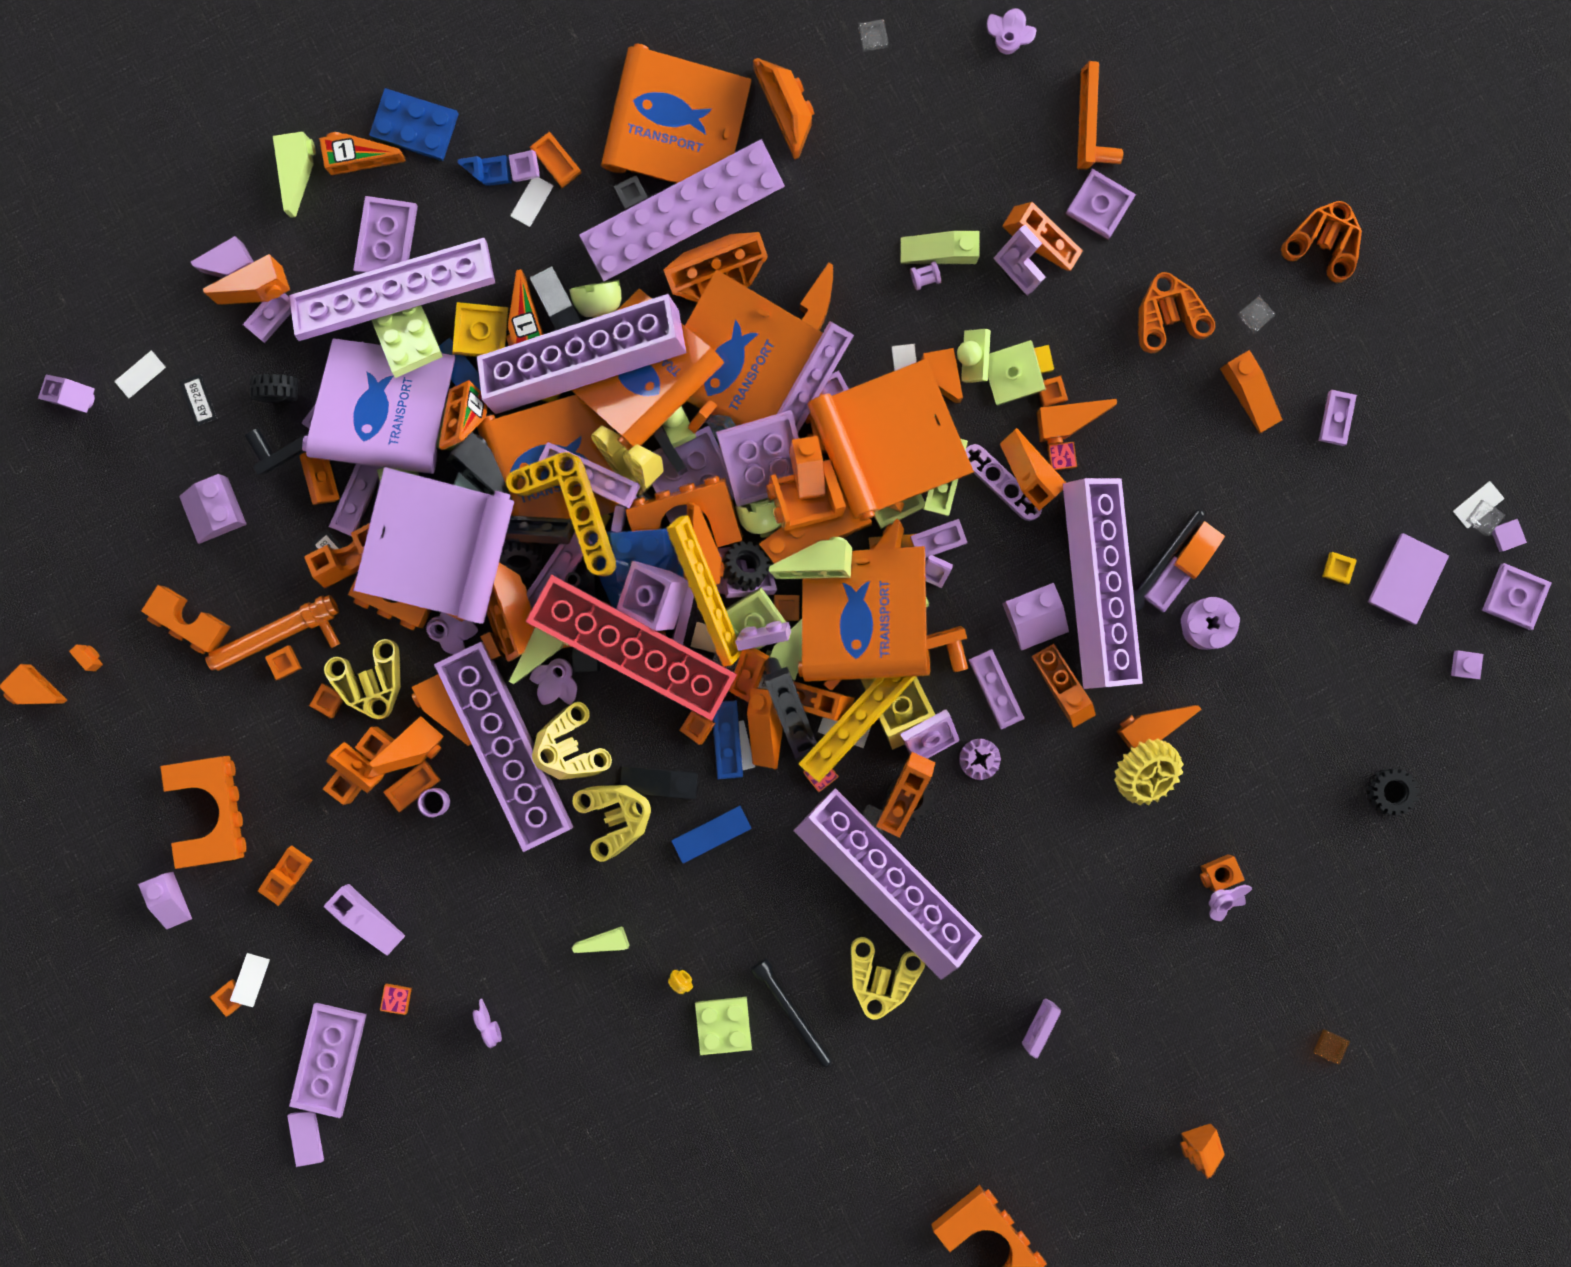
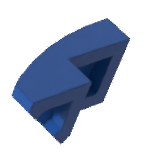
M506 155L481 159L478 156L458 159V163L486 186L511 183L510 162Z

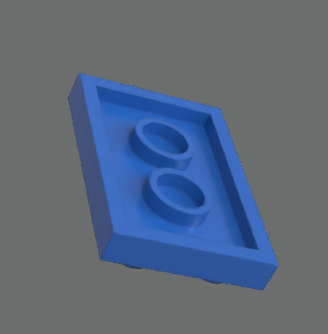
M385 88L369 136L373 140L443 161L455 127L458 112L457 110Z

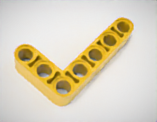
M563 452L509 473L506 479L507 488L512 493L521 496H530L560 484L588 570L600 576H609L615 571L616 560L584 463L578 456ZM572 459L573 468L566 472L565 463ZM548 468L549 477L542 481L541 472ZM524 477L525 486L519 490L517 487L518 480ZM580 484L582 487L581 493L578 496H574L573 488L575 485ZM588 508L590 511L589 518L582 521L581 512ZM596 532L598 541L595 545L591 546L589 544V537L592 533ZM604 557L606 566L603 570L599 571L597 561Z

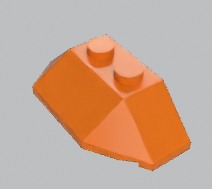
M756 58L753 60L754 72L795 160L799 158L811 128L812 115H814L813 107L809 100H804L802 92H804L803 85L799 77L794 78L791 70Z
M759 232L729 234L683 252L663 271L673 295L698 303L716 269L745 287H749L768 256Z
M499 563L486 613L501 651L505 654L507 661H512L524 653L535 626L526 622L532 607L527 597L526 586L522 583L520 575Z

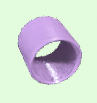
M432 788L420 794L417 805L423 815L435 817L444 814L448 810L450 798L446 791L441 788ZM431 791L438 793L443 800V807L438 813L428 811L425 806V798Z

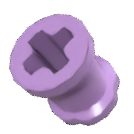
M935 261L926 267L910 269L911 278L916 290H920L921 286L934 282L936 284L941 283L940 271Z

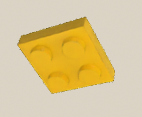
M457 302L453 354L477 357L505 348L508 307Z

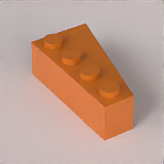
M838 483L846 505L843 516L783 531V528L780 527L763 540L759 546L765 551L772 564H775L821 540H829L831 537L844 538L861 529L872 526V521L868 519L861 522L860 518L854 519L840 483Z

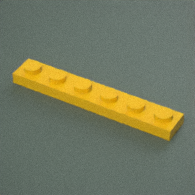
M688 515L680 516L667 527L669 539L674 545L679 563L683 567L688 585L692 589L697 607L703 616L707 631L716 648V653L723 667L732 666L740 657L742 650L738 651L735 642L737 639Z
M917 676L877 678L802 759L799 765L817 782H820Z

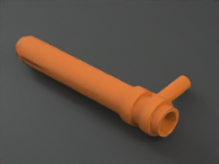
M322 595L316 598L314 603L308 602L301 605L299 610L210 652L209 656L205 657L206 663L212 671L215 669L219 671L308 627L312 629L318 625L330 647L333 648L339 645L340 642L329 620L335 618V614L339 613L338 606L331 595L326 597Z

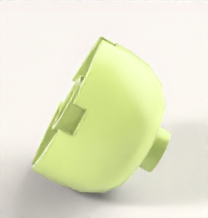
M619 280L588 284L570 289L574 308L582 316L593 318L616 311L621 302Z
M766 498L739 507L735 506L740 524L750 533L760 534V537L764 538L769 537L776 529L782 527L781 523L777 524L773 509L776 506L774 500Z

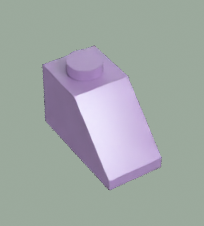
M236 236L191 261L192 265L200 272L221 278L254 262L244 244Z
M46 375L38 399L87 413L88 409L93 405L95 389L66 378Z
M174 872L165 873L138 884L148 909L166 929L192 919Z

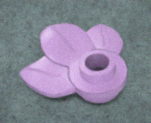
M1020 9L1009 10L1004 15V18L994 14H990L988 17V33L996 38V46L1003 54L1014 53L1020 45L1031 43L1036 35V28L1025 26L1026 18Z
M441 612L440 616L433 617L427 624L429 637L440 642L442 649L453 655L465 650L463 640L473 637L478 632L477 626L472 621L464 620L461 622ZM442 625L444 632L438 631L436 626Z
M557 658L551 661L549 665H539L532 671L530 680L539 684L537 696L542 705L550 704L558 697L569 705L574 702L577 694V684L572 678V666L567 660ZM557 667L562 670V676L556 674L555 669Z
M1242 885L1232 890L1220 889L1214 892L1209 901V906L1211 907L1210 917L1213 920L1222 921L1228 910L1232 907L1246 904L1244 895L1249 893L1252 888L1248 885Z
M480 999L479 1011H473V1019L475 1025L481 1031L484 1043L487 1047L491 1048L496 1046L497 1042H501V1032L496 1021L491 1022L484 1001Z

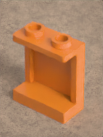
M831 460L823 461L825 496L799 500L794 475L778 479L776 474L770 475L766 491L769 500H774L776 506L773 509L777 524L781 523L783 531L843 516L846 505Z

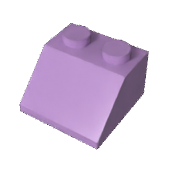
M217 474L194 483L179 496L199 544L247 525L230 481L223 475Z
M632 561L617 610L655 631L674 629L689 586L688 580L671 571Z
M1054 583L1002 603L1021 651L1069 632L1064 607Z

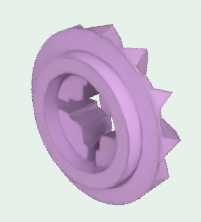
M974 739L962 748L960 765L964 773L969 777L977 780L992 777L999 769L1000 753L991 741ZM975 749L981 755L990 753L984 760L986 769L981 764H973L971 766V763L976 759Z

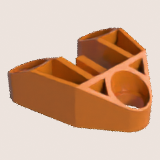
M1336 201L1315 209L1282 244L1281 254L1288 261L1300 259L1308 251L1323 224H1325V228L1317 243L1322 249L1331 250L1339 232H1342L1327 267L1329 279L1340 283L1348 279L1355 271L1359 257L1362 230L1351 207L1345 202ZM1340 208L1343 210L1344 219L1338 218L1333 213V209ZM1290 242H1295L1300 246V253L1298 255L1289 253L1288 244ZM1335 264L1345 266V276L1340 277L1334 273Z
M1162 272L1153 279L1139 307V344L1142 350L1148 353L1160 351L1166 343L1164 323L1158 303L1165 325H1171L1180 321L1174 301L1175 298L1182 322H1184L1192 337L1205 339L1215 330L1213 317L1194 289L1167 272ZM1164 278L1169 281L1170 289L1163 292L1158 289L1157 281ZM1197 321H1204L1209 325L1207 333L1197 331ZM1152 334L1159 337L1160 345L1158 347L1148 345V335Z

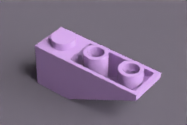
M350 884L342 886L324 905L343 925L385 955H389L405 937L401 931Z

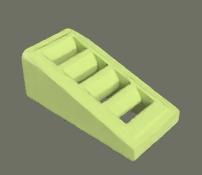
M621 926L578 941L573 945L572 950L574 953L625 950L629 948V942L624 928Z

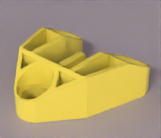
M601 425L591 435L593 442L615 473L640 485L636 495L641 496L664 472L662 458L637 444L628 451L617 440L621 437L618 433Z
M383 639L374 645L375 670L383 691L381 692L373 669L363 671L358 676L366 696L365 698L349 661L342 657L329 659L325 664L324 673L347 705L374 719H385L391 714L401 688L400 654L397 643L392 640ZM388 643L393 647V654L389 658H383L380 654V648ZM337 661H341L345 665V670L340 676H336L332 672V665ZM378 700L386 704V711L382 715H377L373 711V704Z
M575 702L569 705L537 733L532 752L533 763L541 771L559 780L597 775L611 766V755L602 748L595 749L587 754H581L564 762V757L578 751L577 745L579 744L577 740L574 741L573 737L557 744L554 741L588 721L590 713L585 704ZM573 708L581 712L582 718L580 721L573 719L571 715ZM541 751L546 755L548 763L542 761L540 757ZM595 754L603 758V767L595 765L593 761Z
M627 785L588 787L576 792L572 800L574 808L580 813H587L595 809L599 810L618 802L621 806L605 812L606 818H604V821L609 824V827L623 822H627L628 826L596 839L591 844V854L594 859L600 862L618 855L641 837L645 832L651 813L648 800ZM582 794L589 796L591 801L589 807L582 805ZM636 803H639L642 807L641 815L636 808ZM600 842L608 846L609 852L607 856L600 853Z
M860 937L851 944L852 986L865 1015L870 1019L877 1020L904 1002L923 972L925 963L920 959L919 968L909 970L906 967V960L911 956H918L913 951H908L900 959L898 969L895 971L890 994H886L892 970L882 966L876 967L871 989H867L875 948L870 939ZM862 942L870 946V953L865 957H860L855 952L856 946ZM871 1000L881 1002L882 1009L879 1013L872 1014L867 1010V1005Z

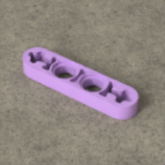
M974 444L966 448L965 451L968 459L970 458L969 451L972 453L978 451L980 453L979 460L983 463L986 459L990 461L983 467L981 472L977 469L981 466L976 460L970 462L974 474L1022 519L1031 521L1039 517L1042 509L1039 511L1034 507L1035 515L1033 513L1027 515L1024 512L1026 507L1022 503L1018 507L1014 504L1021 499L1024 493L1021 491L1016 478L980 445ZM990 467L997 468L1000 472L999 479L990 481L986 477V470ZM1012 484L1018 488L1016 498H1008L1005 495L1004 489L1007 485ZM1027 497L1023 500L1028 505L1032 503Z

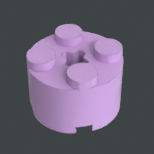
M1208 597L1191 603L1184 610L1181 617L1183 636L1186 641L1193 647L1204 650L1217 649L1228 645L1235 638L1240 623V617L1234 607L1226 600L1217 597ZM1207 619H1212L1211 624L1213 625V628H1207Z

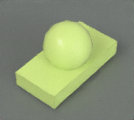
M977 329L964 331V342L957 350V359L962 363L961 381L966 383L988 381L991 330Z
M682 406L662 424L674 448L697 438L688 429L690 422Z

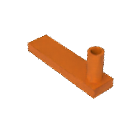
M1089 61L1081 69L1077 169L1087 170L1095 162L1121 164L1123 159V149L1096 146L1099 62Z
M958 626L926 635L927 649L946 644L953 672L968 669L961 640L967 639L965 628Z

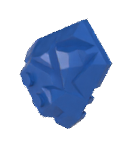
M667 527L653 530L606 532L616 560V569L611 575H599V578L613 608L617 609L632 561L665 569L683 578L684 570L679 563L674 545L669 539ZM596 532L592 533L589 537V540L593 542L591 546L595 545L598 541ZM604 557L597 561L599 571L603 570L606 566Z

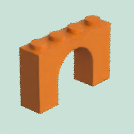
M719 476L704 479V484L697 486L694 483L682 485L679 487L680 491L670 493L669 490L655 493V498L652 499L636 498L633 500L630 509H625L631 531L661 529L662 518L671 508L694 503L699 505L701 511L709 519L717 548L742 541L743 539L726 478L719 479Z
M230 756L160 766L164 792L193 787L201 788L215 798L219 807L218 823L210 834L203 838L171 843L175 869L243 858L244 852H246V841L241 836L240 827L243 825V818L237 808L239 791L237 786H234L233 776L236 770Z
M980 1185L931 1224L933 1232L949 1252L972 1234L982 1230H991L1001 1234L1009 1242V1256L1003 1267H1044L1047 1264L1038 1251L1033 1253L1028 1245L1031 1243L1021 1230L1018 1233L1012 1227L1014 1221L1007 1211L1003 1210L1001 1212L995 1204L998 1201L989 1189L984 1191Z

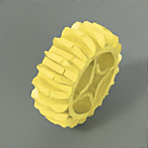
M1158 738L1154 741L1148 739L1145 744L1139 741L1138 747H1131V751L1128 754H1123V761L1117 762L1119 768L1114 771L1116 774L1114 781L1119 789L1118 791L1128 801L1135 802L1138 805L1143 803L1150 805L1152 800L1158 802L1161 796L1167 797V792L1174 790L1173 785L1180 782L1178 776L1183 773L1181 769L1183 763L1178 751L1171 744Z

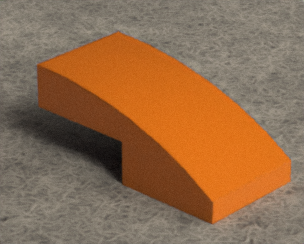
M1204 521L1198 527L1190 542L1183 548L1173 565L1192 579L1197 578L1225 536Z
M291 845L287 848L276 867L269 872L258 892L279 906L297 884L312 862V859Z

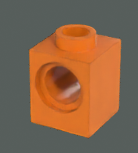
M1229 854L1200 866L1203 872L1200 874L1202 883L1205 888H1210L1214 892L1226 889L1245 880L1235 856ZM1222 867L1225 870V876L1222 880L1217 881L1215 879V872L1218 868Z

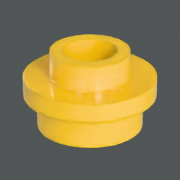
M683 970L672 971L670 974L671 978L668 980L671 988L679 994L689 992L693 988L691 976Z

